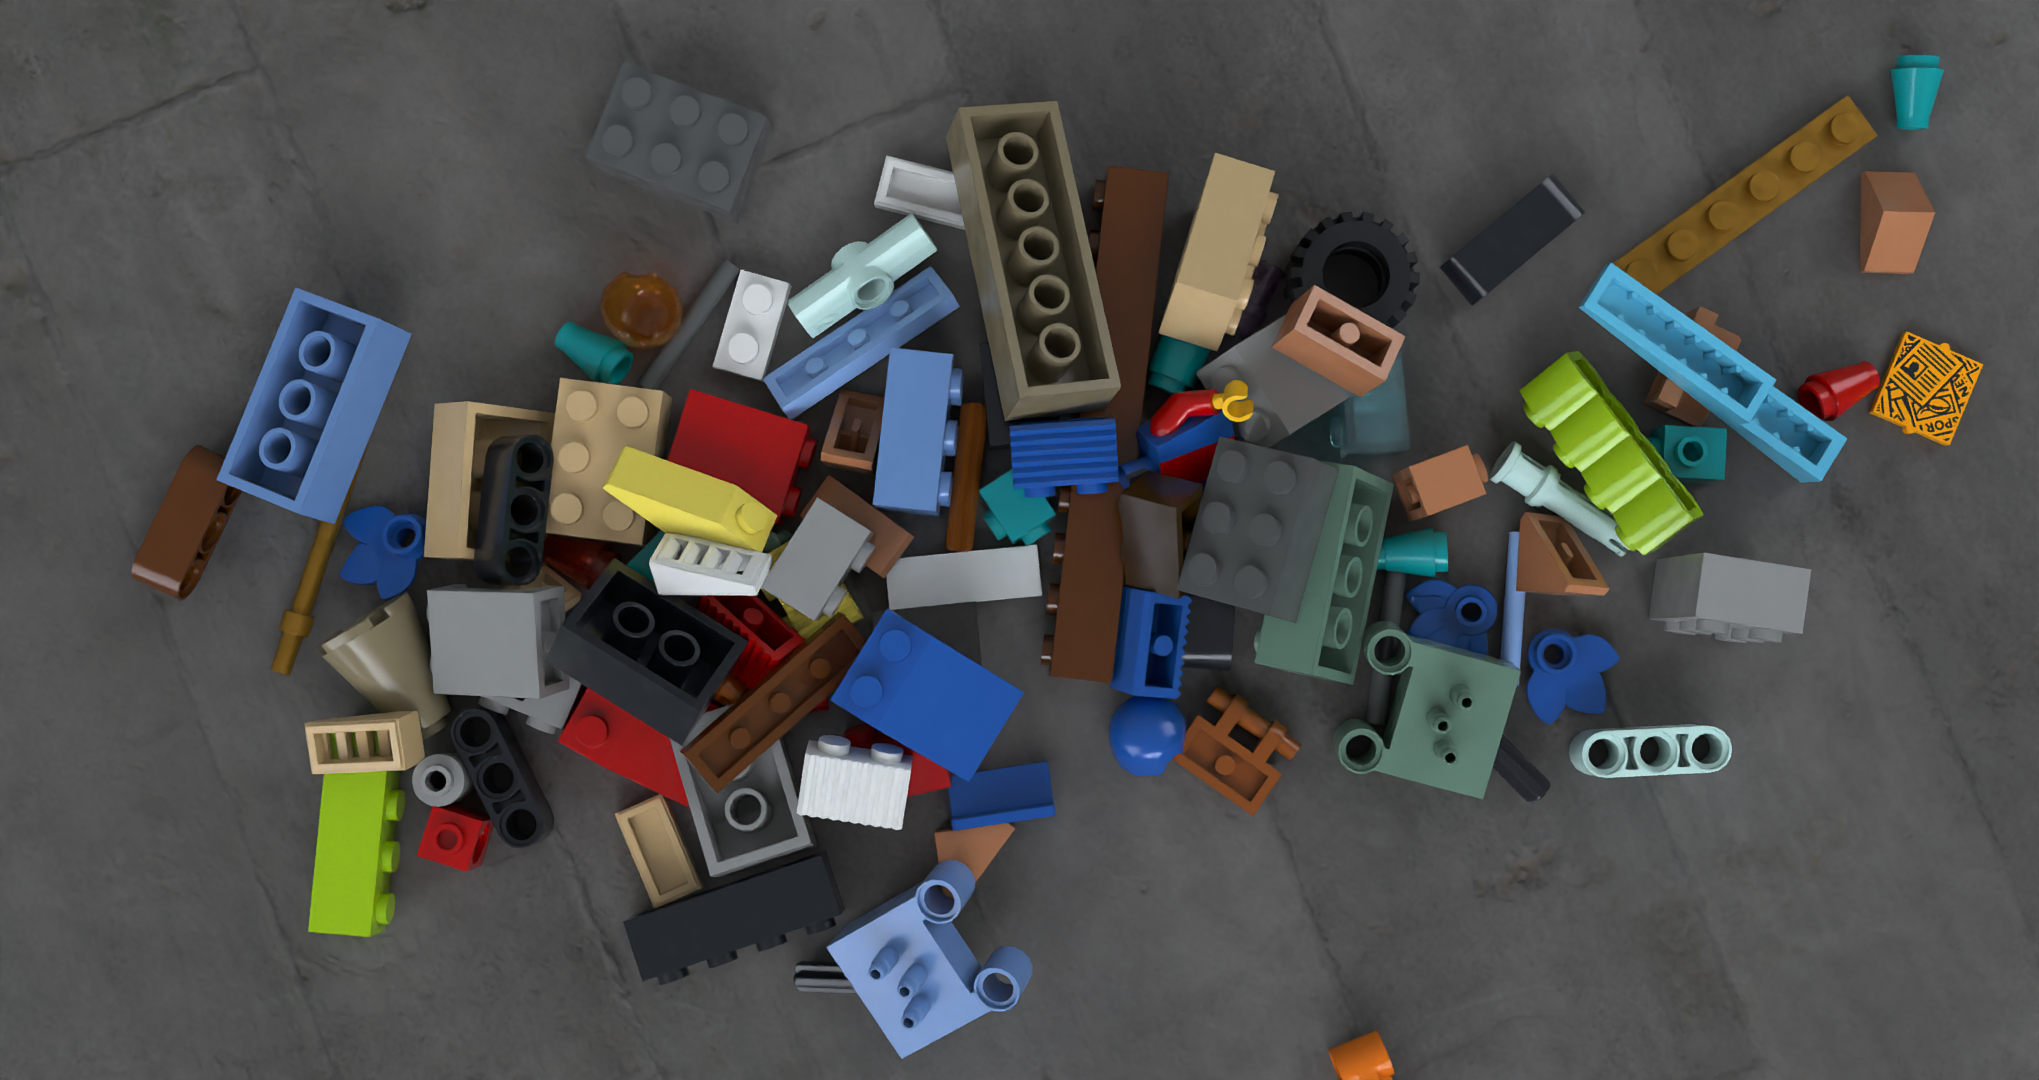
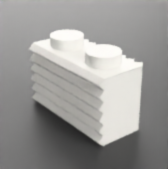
M835 735L821 736L819 741L809 740L804 759L797 814L800 816L819 817L821 819L829 818L833 821H850L853 824L861 823L874 827L881 826L885 829H902L913 756L904 755L901 747L887 743H876L872 745L871 749L852 747L850 746V740Z

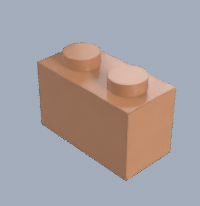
M1313 285L1291 304L1271 347L1361 398L1386 381L1406 336L1318 286Z
M1468 445L1409 466L1391 475L1408 522L1427 517L1487 494L1483 485L1488 482L1485 465L1479 454H1471Z

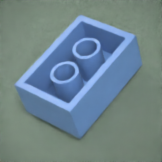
M890 347L873 505L879 511L940 518L941 506L950 507L953 477L952 472H945L946 455L956 456L959 430L957 421L950 420L952 405L961 406L964 387L963 369L956 368L953 354Z

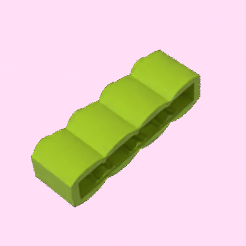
M1579 351L1565 353L1519 390L1525 400L1523 410L1528 418L1540 428L1545 426L1551 432L1556 441L1553 445L1556 455L1567 467L1571 469L1576 467L1582 473L1587 483L1584 485L1586 495L1599 509L1604 510L1607 508L1613 514L1618 524L1615 526V532L1631 551L1638 550L1643 556L1652 553L1704 516L1689 491L1672 474L1660 453L1640 432L1627 410L1608 390L1598 372Z

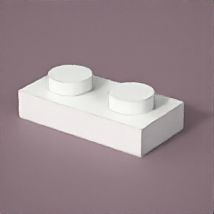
M740 270L713 363L714 369L764 383L763 378L766 377L792 287L790 283Z

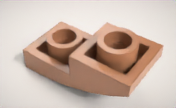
M828 475L799 516L804 519L818 497L872 531L874 535L869 543L876 548L866 566L882 578H885L914 539V536L835 478Z

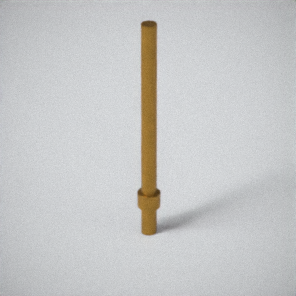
M369 441L335 524L320 520L290 610L284 609L278 627L283 632L270 667L272 671L291 675L303 637L309 638L315 620L314 617H311V613Z

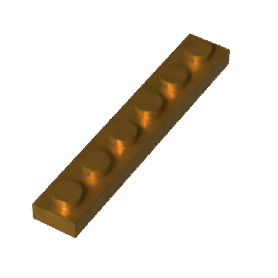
M1847 95L1612 264L1657 295L1878 135Z

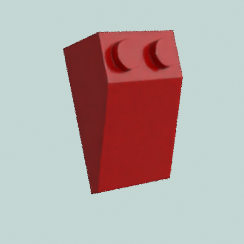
M587 688L557 742L604 768L690 808L670 739ZM712 701L705 713L722 708V706Z

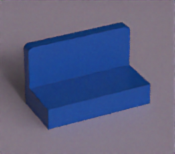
M1048 761L976 771L969 782L955 774L952 775V786L948 788L953 831L1056 815Z

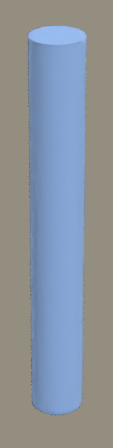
M1509 532L1500 659L1510 661L1520 669L1526 592L1516 591L1519 532Z

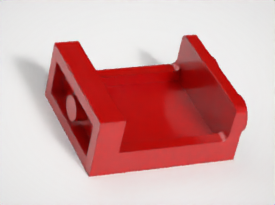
M690 389L667 461L737 485L777 515L774 524L783 526L786 516L794 518L802 495V489L795 487L801 468L809 470L818 441L811 439L813 430L809 425Z

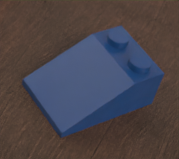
M886 609L830 701L875 729L969 782L1024 692L896 612Z

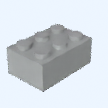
M1697 553L1657 559L1648 619L1665 622L1664 631L1685 635H1712V633H1715L1714 639L1736 643H1746V641L1782 643L1783 634H1803L1811 569L1711 553Z

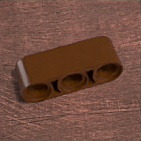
M201 445L194 446L187 453L134 560L131 571L132 578L178 600H184L192 593L242 493V490L216 480L226 458L225 456Z

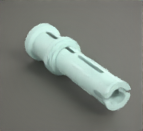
M1513 441L1508 445L1494 464L1489 474V480L1494 483L1502 481L1525 496V503L1531 507L1543 505L1590 537L1607 546L1618 556L1622 557L1626 554V549L1628 548L1621 542L1615 532V526L1618 524L1610 511L1599 509L1587 496L1560 480L1561 474L1558 473V469L1554 466L1548 465L1544 467L1521 452L1522 446L1517 442Z

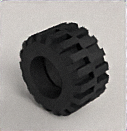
M1352 211L1342 212L1333 220L1329 216L1320 221L1314 229L1311 228L1291 254L1290 262L1286 266L1284 278H1287V284L1283 288L1285 299L1289 298L1292 304L1313 285L1327 292L1323 282V267L1325 263L1335 255H1355L1365 260L1372 267L1378 281V292L1374 301L1366 307L1356 309L1393 329L1407 315V310L1413 306L1417 294L1414 293V288L1420 284V273L1414 272L1413 268L1418 262L1416 252L1408 253L1405 245L1409 242V239L1403 232L1398 237L1390 230L1394 224L1387 219H1384L1379 224L1373 221L1374 214L1363 212L1360 217H1353Z

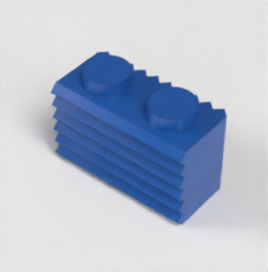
M1113 416L1009 423L1013 488H1024L1025 497L1056 495L1055 486L1076 485L1077 494L1108 492L1107 483L1119 482L1116 423Z
M1123 586L1113 677L1110 688L1144 697L1177 699L1181 695L1178 688L1182 685V682L1179 678L1184 673L1180 667L1185 664L1181 657L1186 654L1182 647L1187 644L1184 636L1189 632L1185 626L1190 621L1186 616L1191 612L1188 605L1192 602L1188 595H1183L1180 599L1142 588Z

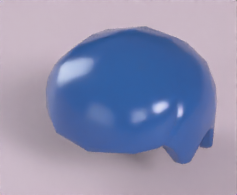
M1134 695L1116 709L1112 715L1108 730L1111 752L1120 768L1135 776H1157L1165 771L1167 763L1174 756L1182 754L1187 724L1178 705L1168 698Z

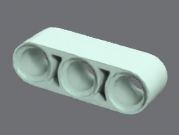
M1696 724L1589 729L1577 734L1569 748L1571 762L1577 770L1584 774L1604 778L1711 773L1719 771L1726 766L1732 753L1730 739L1724 731L1717 727ZM1699 735H1704L1710 746L1708 755L1702 761H1697L1692 753V744ZM1652 737L1658 743L1659 752L1655 761L1651 764H1646L1641 758L1640 748L1647 738ZM1601 739L1607 746L1608 757L1601 766L1595 767L1589 760V748L1592 743Z

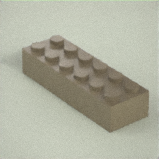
M1046 101L959 107L946 135V141L1004 419L1008 421L1105 410L1120 390L1121 383L1058 102Z

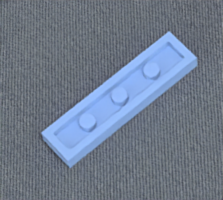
M932 266L895 289L883 304L864 310L764 377L763 381L786 416L792 420L889 355L890 347H901L960 306L951 291Z

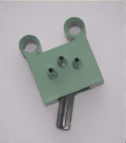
M1389 621L1373 623L1365 630L1361 649L1371 666L1384 675H1395L1401 672L1402 674L1383 739H1381L1376 729L1370 723L1357 718L1344 721L1334 732L1333 746L1335 752L1347 770L1356 774L1378 771L1483 800L1493 768L1526 802L1534 803L1546 795L1551 786L1550 781L1503 735L1521 674V670L1510 661L1405 634L1398 625ZM1386 636L1397 637L1400 642L1399 650L1392 658L1379 659L1375 657L1374 649L1381 638ZM1366 735L1371 738V746L1364 755L1351 756L1346 753V745L1353 737Z

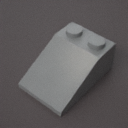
M733 704L704 713L682 746L670 739L709 874L717 878L818 846L809 816L797 814L800 788L782 737L719 793H716L680 752L682 748Z

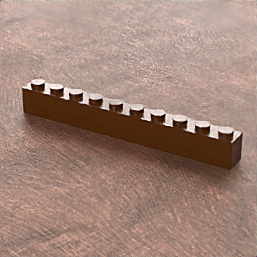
M1108 166L1106 181L1096 180L1092 210L1102 211L1100 231L1090 230L1089 245L1093 261H1096L1095 271L1121 388L1105 410L1079 413V418L1113 416L1115 418L1119 466L1137 459L1138 455L1136 432L1141 425L1169 172ZM1120 481L1107 483L1108 492L1096 494H1077L1076 485H1066L1060 488L1058 512L1068 513L1066 533H1055L1052 563L1062 564L1060 584L1050 583L1046 614L1056 615L1054 635L1044 634L1041 665L1050 666L1049 676L1112 683L1124 579V562L1120 555L1123 542L1122 517L1118 513L1120 493L1124 489Z

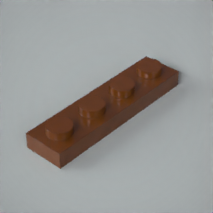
M838 612L787 656L775 669L771 670L682 748L680 752L716 793H719L841 684L867 641L843 613Z

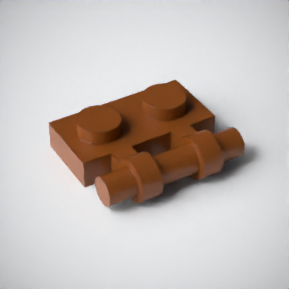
M1216 685L1206 699V702L1221 712L1220 717L1212 725L1196 714L1186 728V738L1182 754H1177L1172 760L1254 816L1282 776V773L1266 763L1274 750L1290 761L1299 750L1301 743L1286 733L1287 727L1276 719L1269 722L1248 707L1249 701L1238 693L1232 696ZM1236 723L1259 739L1252 751H1249L1228 736Z

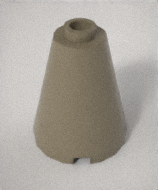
M408 592L371 610L356 619L353 624L343 630L344 632L340 629L316 646L321 656L380 713L418 711L423 740L448 725L444 716L452 708L446 694H434L433 675L430 670L431 650L414 602Z

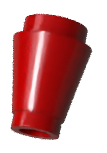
M1868 361L1808 376L1805 384L1798 388V401L1802 407L1820 420L1834 421L1872 390L1877 389L1880 385V377L1876 368Z

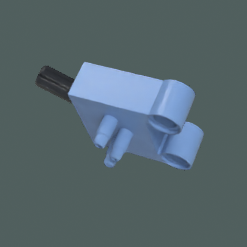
M945 860L939 862L922 882L843 926L826 947L836 962L801 961L795 966L793 982L794 986L801 992L858 994L896 1052L903 1059L991 1010L998 1012L1010 1010L1016 1005L1033 974V965L1030 958L1022 950L1012 946H1003L991 953L984 966L981 967L951 922L958 916L972 896L975 889V878L972 871L965 864L957 860ZM937 885L948 888L954 898L944 896L939 891ZM995 973L1007 976L1012 984L1000 981Z

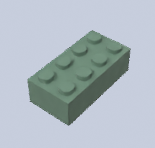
M1320 461L1339 471L1296 623L1264 615L1263 624L1258 627L1254 639L1256 651L1255 664L1353 685L1394 484L1356 466Z

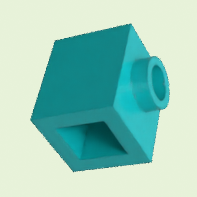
M1664 425L1650 430V437H1647V439L1660 453L1672 474L1680 482L1710 484L1725 480L1727 429Z
M1012 469L979 490L981 498L989 508V511L984 513L982 517L998 541L1007 536L1012 545L1022 539L1025 545L1029 546L1052 531L1048 522L1055 518L1056 513L1045 497H1025L1024 488L1014 489Z

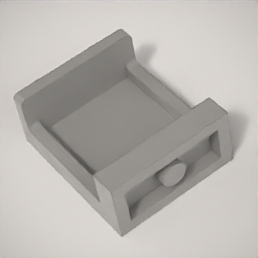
M453 584L427 590L428 606L426 615L430 629V670L433 675L434 694L540 699L570 689L569 676L545 661L559 628L565 621L564 586L545 585L522 590L468 588L466 584Z

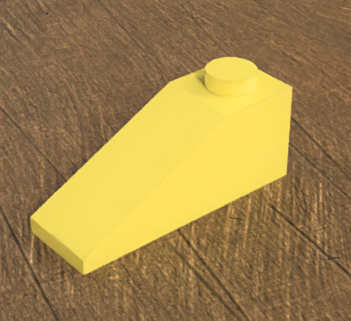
M628 446L620 450L602 486L604 490L664 533L692 536L758 552L763 551L777 518L775 513L737 485Z

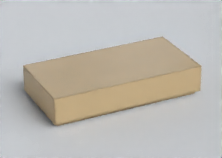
M659 794L615 813L654 909L704 887L667 797Z

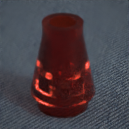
M551 534L544 542L542 563L554 567L589 590L614 558L621 562V554L612 551V546L607 543L564 538Z

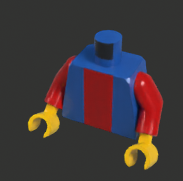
M1233 380L1225 386L1224 393H1219L1216 389L1172 394L1151 417V420L1139 426L1136 435L1141 457L1118 466L1119 481L1122 488L1129 487L1143 473L1149 470L1201 483L1204 493L1219 436L1235 440L1232 421L1243 422L1248 420L1253 414V401H1235L1247 398L1248 386L1241 380Z

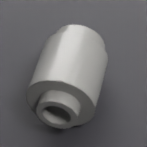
M456 752L435 754L424 758L416 766L412 776L415 794L422 802L430 806L441 807L466 799L475 787L459 754ZM440 772H442L446 778V784L444 788L441 786L439 782Z

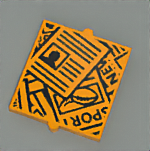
M1903 332L1869 413L1902 427L1904 434L1916 433L1944 446H1948L1953 439L1983 364L1951 351L1947 343L1937 345L1910 332Z

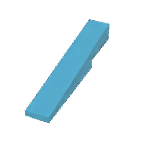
M1611 262L1604 265L1578 307L1801 483L1822 481L1847 440L1845 436L1773 386L1776 382L1775 378Z

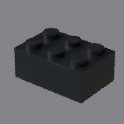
M614 558L562 623L545 661L682 746L730 677L749 641L675 595L658 594L654 582Z

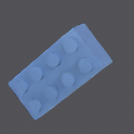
M295 287L216 480L295 513L335 524L412 334L379 318Z

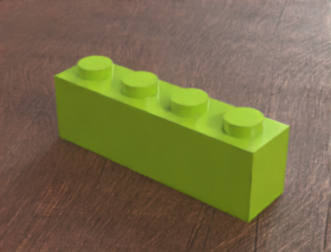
M373 731L376 754H380L377 731ZM351 732L354 756L358 757L355 732ZM329 733L333 759H339L335 733ZM401 770L324 774L308 932L372 937L385 931L386 924L389 925L395 911V895L389 893L391 873L396 872L400 860V844L394 841L396 821L402 819L405 809L404 790H399Z

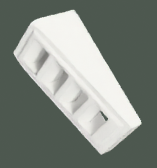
M666 533L650 558L649 565L658 594L756 596L773 565V559L771 554L687 535ZM737 571H744L742 575L736 574Z

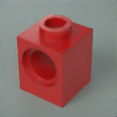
M455 803L441 807L433 806L416 856L465 872L481 866L494 828L489 814Z

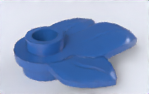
M370 506L359 509L343 519L345 528L360 543L343 565L339 576L348 582L362 586L377 583L379 594L385 601L407 591L416 578L418 561L424 558L426 520L413 513L396 516L383 506ZM410 533H415L416 537L413 543L404 548L403 541L405 537Z
M1431 579L1417 584L1406 593L1410 604L1420 613L1409 627L1407 634L1486 655L1488 651L1486 631L1494 624L1498 613L1496 599L1487 588L1478 584H1465L1457 588L1441 579ZM1474 602L1481 607L1482 611L1477 618L1469 619L1462 614V607L1466 603Z
M1545 629L1533 636L1527 648V660L1533 671L1526 685V695L1536 716L1544 723L1552 724L1560 716L1565 705L1568 708L1583 713H1604L1606 709V690L1600 673L1608 670L1619 661L1620 657L1614 648L1599 636L1589 634L1572 637L1568 632L1561 629ZM1550 644L1557 646L1560 652L1559 659L1553 664L1548 663L1544 657V650Z

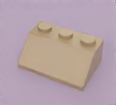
M470 401L436 403L434 405L424 557L474 561L485 456L489 445L493 440L503 436L538 435L543 437L551 446L555 413ZM518 449L517 463L520 468L522 464V454ZM513 501L511 505V515L514 520L517 510L515 502ZM546 533L542 565H546L548 534ZM509 553L506 554L505 563H511Z

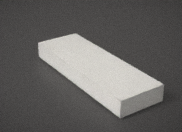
M1037 545L899 558L886 576L889 609L892 611L1042 596Z

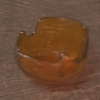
M625 271L618 274L603 289L600 309L609 331L618 341L631 348L650 349L663 346L667 341L673 339L681 329L684 308L678 292L674 286L654 272L632 275Z

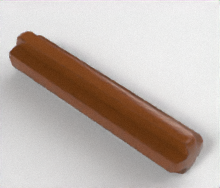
M964 402L960 407L957 448L952 476L951 503L945 539L946 549L954 552H968L973 549L987 426L986 405L977 402Z

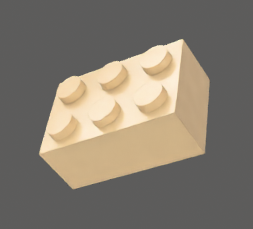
M1215 153L1193 216L1158 332L1159 334L1214 351H1218L1225 333L1235 335L1242 310H1245L1252 291L1254 280L1251 278L1263 252L1266 236H1264L1266 226L1271 221L1279 195L1270 192L1275 171Z
M560 378L551 441L554 462L546 534L645 547L654 538L655 525L608 493L602 486L620 450L625 446L664 459L672 406L671 396L661 390Z

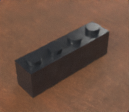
M825 850L659 906L655 909L632 915L623 923L642 982L657 977L659 984L663 985L688 976L689 971L687 967L706 960L708 967L714 968L738 959L736 951L738 949L756 944L757 950L760 952L787 942L785 933L805 927L807 935L827 930L837 925L834 917L841 915L845 907Z

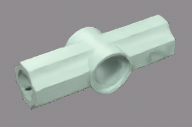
M911 213L870 243L857 241L842 247L832 259V270L789 299L788 305L807 333L812 338H815L854 309L868 310L883 304L893 292V282L938 251L937 247L918 219Z

